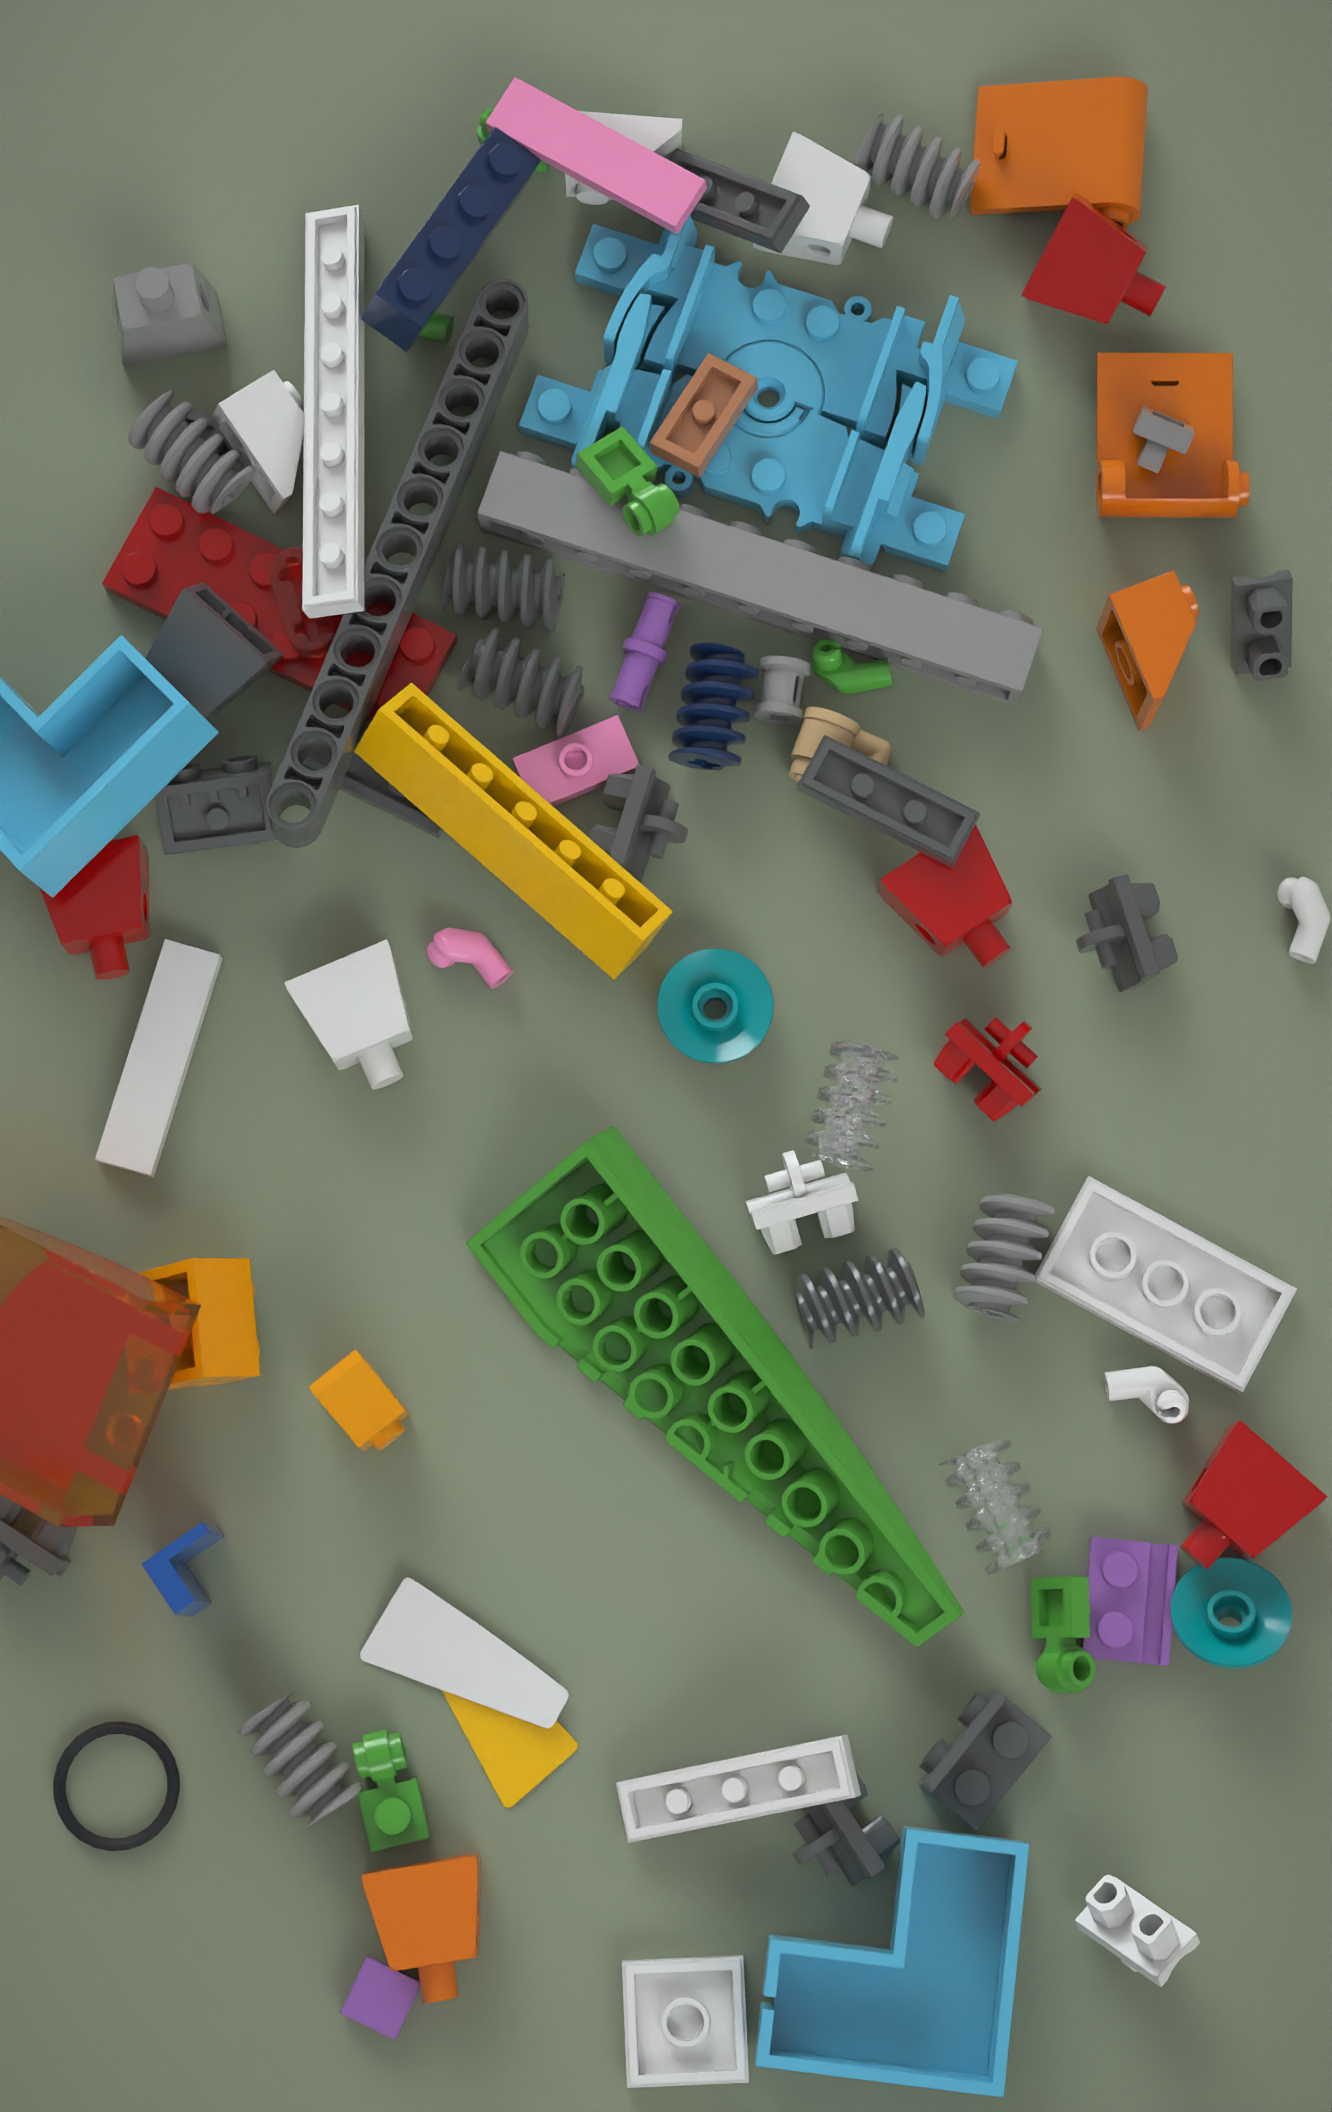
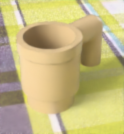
M807 707L790 755L793 763L788 775L793 780L800 781L824 735L886 766L892 754V747L888 741L860 730L858 723L840 713L820 707Z

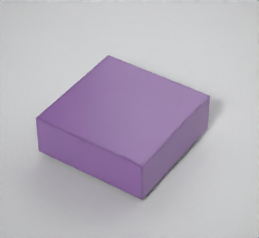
M368 1955L340 2014L395 2040L420 1989V1980L401 1970L391 1971L387 1963Z

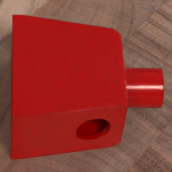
M1074 193L1021 296L1028 300L1108 324L1120 302L1150 317L1166 286L1137 271L1148 247L1083 196Z
M976 825L953 868L920 852L880 879L877 892L881 898L941 957L965 943L982 968H986L1011 950V947L994 923L1009 912L1012 900Z
M138 835L110 841L53 898L40 888L62 946L70 955L90 952L95 978L98 980L118 978L130 973L125 944L146 940L150 937L149 856L146 846Z
M1238 1420L1225 1430L1183 1500L1182 1505L1200 1523L1180 1545V1548L1205 1570L1212 1566L1227 1547H1230L1244 1560L1253 1559L1318 1507L1327 1496L1246 1424Z

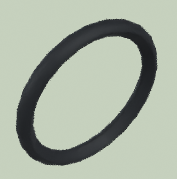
M124 1721L106 1722L91 1727L78 1735L64 1750L57 1764L53 1780L55 1805L58 1815L66 1828L80 1841L93 1848L107 1851L129 1850L141 1846L157 1836L171 1819L180 1793L179 1771L175 1758L166 1743L154 1732L138 1724ZM111 1734L134 1736L146 1742L160 1757L167 1775V1794L159 1815L147 1828L125 1838L102 1837L87 1830L76 1820L69 1808L66 1797L67 1774L75 1756L93 1740Z

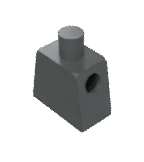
M202 582L184 588L179 594L145 659L206 719L227 707L277 664L285 654L207 584Z

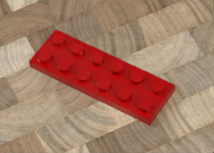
M155 487L102 582L105 590L166 620L183 589L204 582L285 654L268 671L311 692L344 614L309 619L302 610L303 559L209 512L197 513L191 503ZM379 602L371 605L366 612L372 616L380 617L390 613L394 607L388 603ZM412 613L368 721L371 722L378 709L410 683H413L426 696H429L458 642L457 635ZM358 652L349 656L345 663L351 667H363L369 664L373 657L367 653ZM335 703L348 711L352 710V707L345 703Z

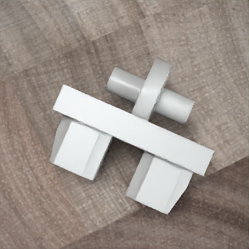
M794 1150L782 1153L785 1170L764 1176L769 1192L790 1187V1189L745 1201L749 1217L755 1229H760L772 1254L790 1251L802 1245L795 1219L810 1214H817L824 1238H835L855 1231L852 1202L859 1200L853 1182H850L847 1173L805 1184L804 1182L825 1177L824 1168L821 1160L799 1166Z
M1111 1875L1104 1876L1087 1894V1907L1075 1919L1080 1931L1119 1957L1126 1967L1134 1972H1140L1159 1987H1162L1168 1980L1179 1960L1186 1954L1194 1951L1200 1944L1196 1932Z

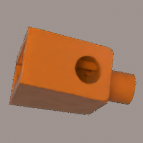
M480 1853L371 1870L361 1875L362 1884L390 1970L399 1971L418 1967L423 2003L459 1997L454 1961L475 1958L479 1954Z

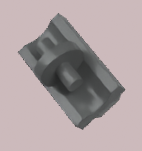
M1289 570L1278 571L1262 578L1231 577V667L1235 675L1251 673L1253 679L1259 681L1281 678L1288 674V667H1291L1293 591V578Z
M637 765L634 775H608L603 791V803L609 809L622 811L618 828H612L596 824L591 829L589 838L641 883L649 856L663 859L667 843H684L687 838L688 829L674 821L679 804L667 799L671 786L658 779L653 768Z
M1127 874L1113 877L1109 880L1108 885L1088 895L1093 910L1084 915L1090 933L1079 937L1076 940V944L1080 953L1096 951L1102 969L1112 967L1119 992L1139 987L1160 974V971L1178 961V955L1172 938L1167 934L1149 938L1143 919L1151 918L1159 913L1160 900L1153 883H1131Z
M2 1480L0 1482V1542L2 1543L0 1546V1580L5 1575L20 1586L27 1580L31 1570L15 1560L18 1554L51 1576L56 1574L61 1577L71 1563L64 1556L72 1544L78 1527L57 1513L48 1510L33 1534L30 1535L15 1525L32 1497L12 1483Z
M857 1772L860 1796L802 1808L806 1815L796 1821L794 1825L806 1843L792 1854L798 1864H802L815 1856L826 1875L841 1867L852 1885L867 1877L870 1879L885 1869L886 1866L882 1860L900 1843V1838L889 1821L884 1817L879 1816L860 1828L849 1811L851 1806L868 1795L866 1786Z

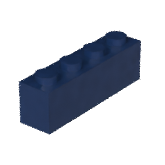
M495 126L378 287L361 320L408 352L521 194L541 160Z

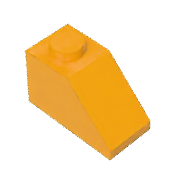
M356 1349L308 1387L356 1446L363 1451L367 1450L371 1445L377 1451H381L406 1430L401 1421L408 1417L410 1413L368 1360Z

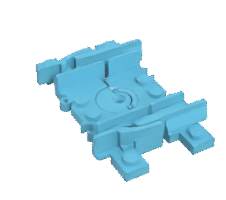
M689 216L678 235L664 228L659 244L596 224L592 225L575 271V282L620 297L603 338L605 362L610 363V365L604 370H598L591 392L537 374L519 423L521 434L573 450L574 454L571 459V465L573 469H578L576 467L578 452L602 439L606 427L617 430L623 426L658 466L656 475L666 471L665 485L672 490L676 498L680 499L689 495L692 490L693 480L699 482L704 493L759 511L766 524L771 523L772 515L778 508L790 507L794 509L799 516L795 527L796 534L814 529L842 538L844 542L841 547V557L860 560L870 568L874 565L881 546L885 548V553L936 570L947 571L965 514L913 497L919 473L915 472L914 468L906 463L911 461L924 465L945 402L999 419L1018 363L1017 360L959 342L965 324V317L959 303V297L949 296L933 344L923 341L920 349L917 346L926 322L906 316L905 308L896 307L892 320L881 318L870 323L871 303L862 296H854L848 299L844 305V313L841 314L838 313L831 300L777 283L771 271L766 272L765 280L758 287L749 288L742 285L738 279L742 273L741 261L723 266L714 263V246L706 244L704 250L695 248L698 232L691 216ZM859 311L862 313V315L857 316L854 315L853 312ZM710 353L757 377L758 389L701 477L698 478L652 454L649 442L706 355ZM678 372L687 374L674 384ZM897 387H900L901 393L899 413L896 417L893 429L888 439V433L894 415ZM767 390L773 391L778 395L779 401L774 407H764L758 402L759 394ZM925 396H927L925 415L919 431ZM846 426L856 429V431L851 430L849 437ZM678 478L684 480L682 484H675L673 481Z

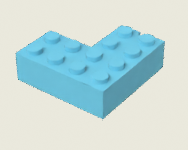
M122 635L41 715L0 675V851L22 874L53 898L219 731Z
M902 1826L889 1949L769 1934L762 1990L764 1996L774 1997L773 2003L761 2002L755 2049L756 2066L1004 2098L1029 1844L1022 1840Z

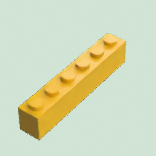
M410 683L378 709L354 752L615 980L647 948L673 911L413 683Z

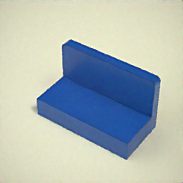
M201 1522L142 1563V1566L175 1615L194 1616L212 1603L186 1563L224 1537V1534L216 1525Z

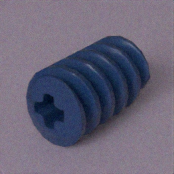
M707 642L693 644L689 652L690 657L695 662L690 663L685 670L686 679L691 684L685 685L681 690V700L686 706L681 707L676 714L677 722L682 728L676 729L672 734V743L678 749L672 751L668 758L679 765L701 770H721L724 767L739 766L742 761L741 757L728 751L727 748L728 745L745 743L746 736L732 729V723L748 722L751 715L736 707L737 701L753 700L755 696L753 690L740 685L743 679L758 678L759 670L745 663L744 653L733 647Z

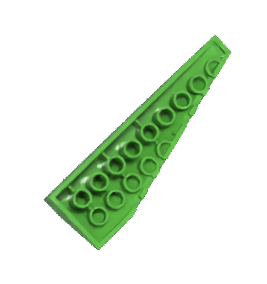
M614 1125L585 1141L465 1243L537 1336L553 1349L556 1346L562 1348L579 1362L576 1366L577 1369L593 1382L602 1381L624 1399L625 1402L622 1406L641 1420L645 1417L666 1434L665 1440L740 1503L746 1500L767 1517L765 1523L783 1538L789 1535L814 1556L812 1562L829 1576L835 1573L857 1591L856 1598L915 1647L923 1644L964 1613L961 1605L908 1522L822 1396L752 1301Z

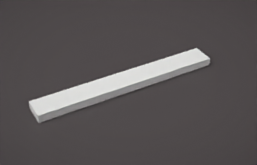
M359 205L305 213L302 610L309 619L364 611L365 322L361 320V317L365 311V215Z

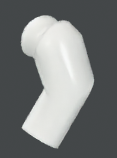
M1304 876L1299 879L1289 877L1281 882L1277 892L1278 901L1287 909L1293 908L1299 922L1288 955L1301 962L1314 964L1330 923V912L1317 883Z
M1149 1366L1104 1372V1385L1108 1402L1139 1398L1163 1422L1168 1424L1179 1423L1187 1416L1189 1411L1188 1394L1180 1384L1161 1368Z

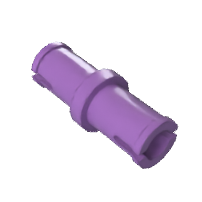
M655 592L646 593L645 603L632 638H626L623 644L622 651L626 655L613 692L610 693L609 701H613L614 704L628 710L643 712L644 702L657 666H664L668 655L664 647L676 613L681 606L676 600Z

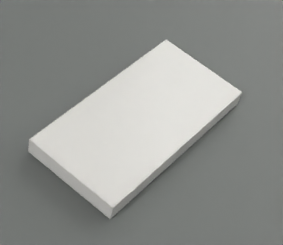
M1090 1176L1086 1178L1035 1273V1282L1239 1394L1247 1386L1297 1288Z

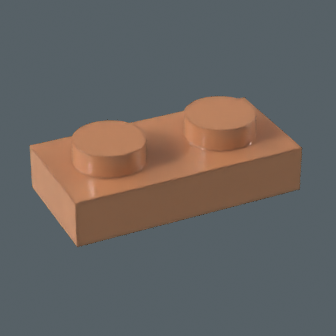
M708 353L649 442L651 453L700 478L757 391V377Z

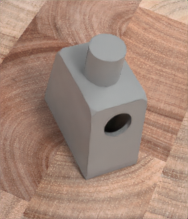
M185 263L164 268L147 267L138 273L122 275L113 279L112 312L123 366L227 347L217 291L194 264Z

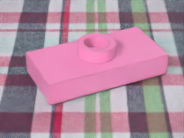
M618 715L512 758L518 776L553 807L605 786L609 774H634L637 765H640Z

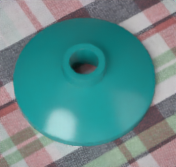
M720 948L699 950L679 960L663 979L657 1000L658 1019L663 1033L669 1042L683 1055L709 1064L732 1062L752 1052L766 1036L772 1022L774 1010L772 990L761 969L744 955ZM710 1001H720L725 1005L727 1011L722 1018L714 1020L706 1016L704 1008Z
M1218 1558L1208 1570L1196 1565L1180 1579L1171 1599V1622L1178 1639L1190 1653L1214 1666L1240 1669L1261 1664L1274 1656L1282 1648L1290 1633L1292 1606L1285 1588L1271 1572L1248 1560ZM1225 1617H1232L1240 1623V1626L1227 1627L1219 1621Z

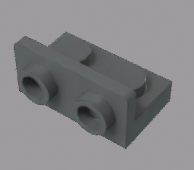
M243 755L223 760V767L201 770L199 763H188L155 796L164 854L277 840L272 832L266 808L267 797L272 787L273 770L271 762L258 763L257 756Z
M993 1689L988 1697L978 1691L957 1717V1720L964 1727L952 1742L948 1744L942 1738L939 1739L919 1764V1767L926 1772L919 1781V1784L976 1831L1052 1737L1009 1701L1008 1697L999 1689Z

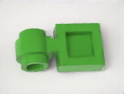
M623 426L577 453L576 467L609 506L625 497L628 498V504L622 507V514L626 524L637 536L644 534L653 536L673 524L674 516L680 511L676 496L667 485L661 483L655 486L651 483V481L656 479L658 466Z
M1089 1577L1030 1578L1032 1639H1046V1648H1044V1653L1038 1658L1036 1664L1037 1677L1041 1684L1053 1693H1079L1093 1681L1095 1676V1663L1092 1656L1082 1647L1076 1645V1638H1090Z
M387 1729L363 1734V1741L353 1743L357 1771L360 1779L372 1777V1780L377 1782L378 1786L360 1791L358 1794L371 1853L430 1838L431 1832L418 1777L397 1782L398 1770L408 1767L401 1733L389 1734Z

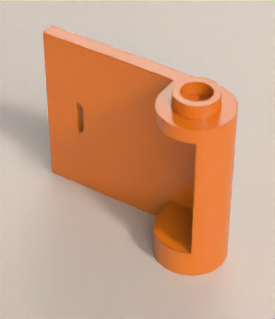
M1103 77L978 86L973 161L978 159L981 161L978 177L971 191V214L986 215L1065 210L1074 193H1077L1124 229H1127L1129 224L1136 222L1141 216L1148 103L1147 85L1140 80L1130 77ZM1005 139H1007L1006 156L1003 158Z
M1097 352L1096 508L1098 517L1236 518L1238 508L1248 506L1250 478L1248 472H1240L1238 461H1233V353ZM1142 405L1195 427V434L1186 454L1169 448L1158 473L1137 465V460L1147 439L1132 433Z

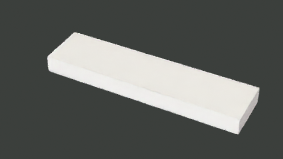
M164 940L95 1157L97 1162L154 1178L223 958L220 954L171 940Z
M848 1734L616 1782L628 1843L855 1798L861 1795Z

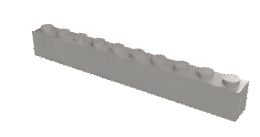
M500 451L477 512L482 532L817 642L823 639H834L841 644V649L872 660L888 658L890 666L1015 707L1018 706L1044 629L1033 625L1034 621L1025 614L1012 610H1003L998 614L980 608L978 601L970 596L956 592H949L946 596L925 590V585L915 578L896 574L891 579L870 572L871 568L866 563L854 558L839 557L838 561L816 554L817 551L814 547L799 540L786 539L784 543L763 537L762 531L744 522L733 521L729 526L708 519L709 515L705 511L688 504H679L680 511L674 516V522L670 526L653 536L647 534L637 536L628 527L622 514V507L628 504L627 497L609 506L578 469H570L569 473L549 467L546 460L525 451H518L516 455Z

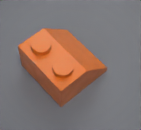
M1174 570L1109 594L1096 627L1139 731L1150 727L1196 625L1195 618L1199 617L1198 604L1191 588L1187 584L1180 585Z

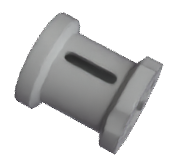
M774 655L762 657L759 668L764 672L760 703L755 705L754 717L773 724H802L804 711L800 709L803 681L804 678L810 675L811 665L804 660L788 656Z

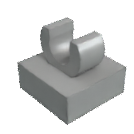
M1142 405L1132 433L1147 439L1137 460V465L1158 473L1169 448L1186 454L1195 434V427Z

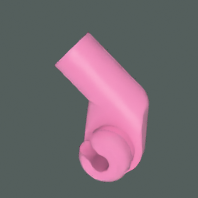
M448 927L434 934V940L427 946V956L433 965L439 968H446L452 966L455 962L471 963L491 989L500 986L514 973L489 939L481 932Z

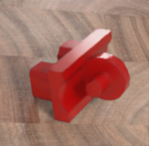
M995 1017L984 1030L1000 1044L996 1047L967 1018H964L961 1022L957 1021L945 1033V1036L950 1040L944 1045L933 1064L945 1077L955 1084H958L975 1065L983 1070L992 1081L973 1101L980 1110L995 1122L1018 1105L1023 1107L1028 1104L1042 1090L1008 1058L1011 1054L1026 1069L1038 1058L1022 1042L1033 1028L1023 1021L1011 1031Z

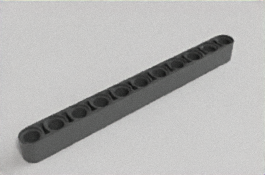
M502 278L492 280L484 285L478 293L364 565V611L343 615L269 791L266 808L272 832L277 840L287 847L300 848L308 846L316 841L323 830L354 755V750L359 743L527 337L529 323L526 292L518 283L512 280ZM500 310L511 311L515 314L511 318L504 320L491 316V314ZM478 358H489L495 361L493 365L486 368H478L470 364ZM459 406H469L475 410L474 413L465 417L455 416L450 413L451 410ZM441 454L450 455L455 458L454 462L446 466H436L429 461L436 455ZM420 503L430 504L435 507L434 511L424 516L414 515L409 512L411 507ZM401 552L409 553L415 557L412 562L403 566H396L388 562L392 555ZM379 602L388 603L394 607L390 613L380 617L372 616L366 612L371 605ZM358 652L367 653L373 657L372 661L363 667H351L345 663L349 656ZM335 703H345L352 707L348 715L339 719L329 718L323 714L327 707ZM313 754H324L331 758L329 764L321 770H308L302 766L304 760ZM300 805L310 810L306 818L300 822L290 823L280 818L282 812L290 806Z

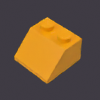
M191 1258L134 1273V1275L152 1283L141 1311L186 1333L187 1336L180 1354L177 1356L132 1333L128 1343L132 1393L226 1384L260 1376V1345L256 1331L255 1288L251 1276L250 1258Z

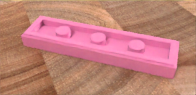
M516 77L485 122L488 132H491L496 126L541 161L677 235L707 189L705 179Z

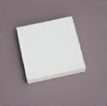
M743 1955L622 1960L627 2088L749 2083Z

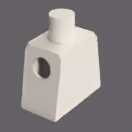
M792 132L771 184L802 195L809 203L810 208L781 254L753 243V248L831 265H840L843 262L852 238L882 249L891 229L893 216L866 206L870 193L871 176L866 171L803 135Z
M387 939L284 982L295 1004L338 1070L361 1063L371 1089L388 1086L404 1076L393 1048L405 1044L414 1038L396 960Z

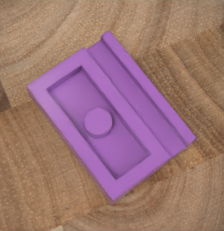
M1089 1537L1086 1577H1089L1090 1638H1081L1080 1647L1088 1652L1093 1659L1169 1666L1172 1635L1170 1608L1172 1595L1175 1590L1178 1545Z

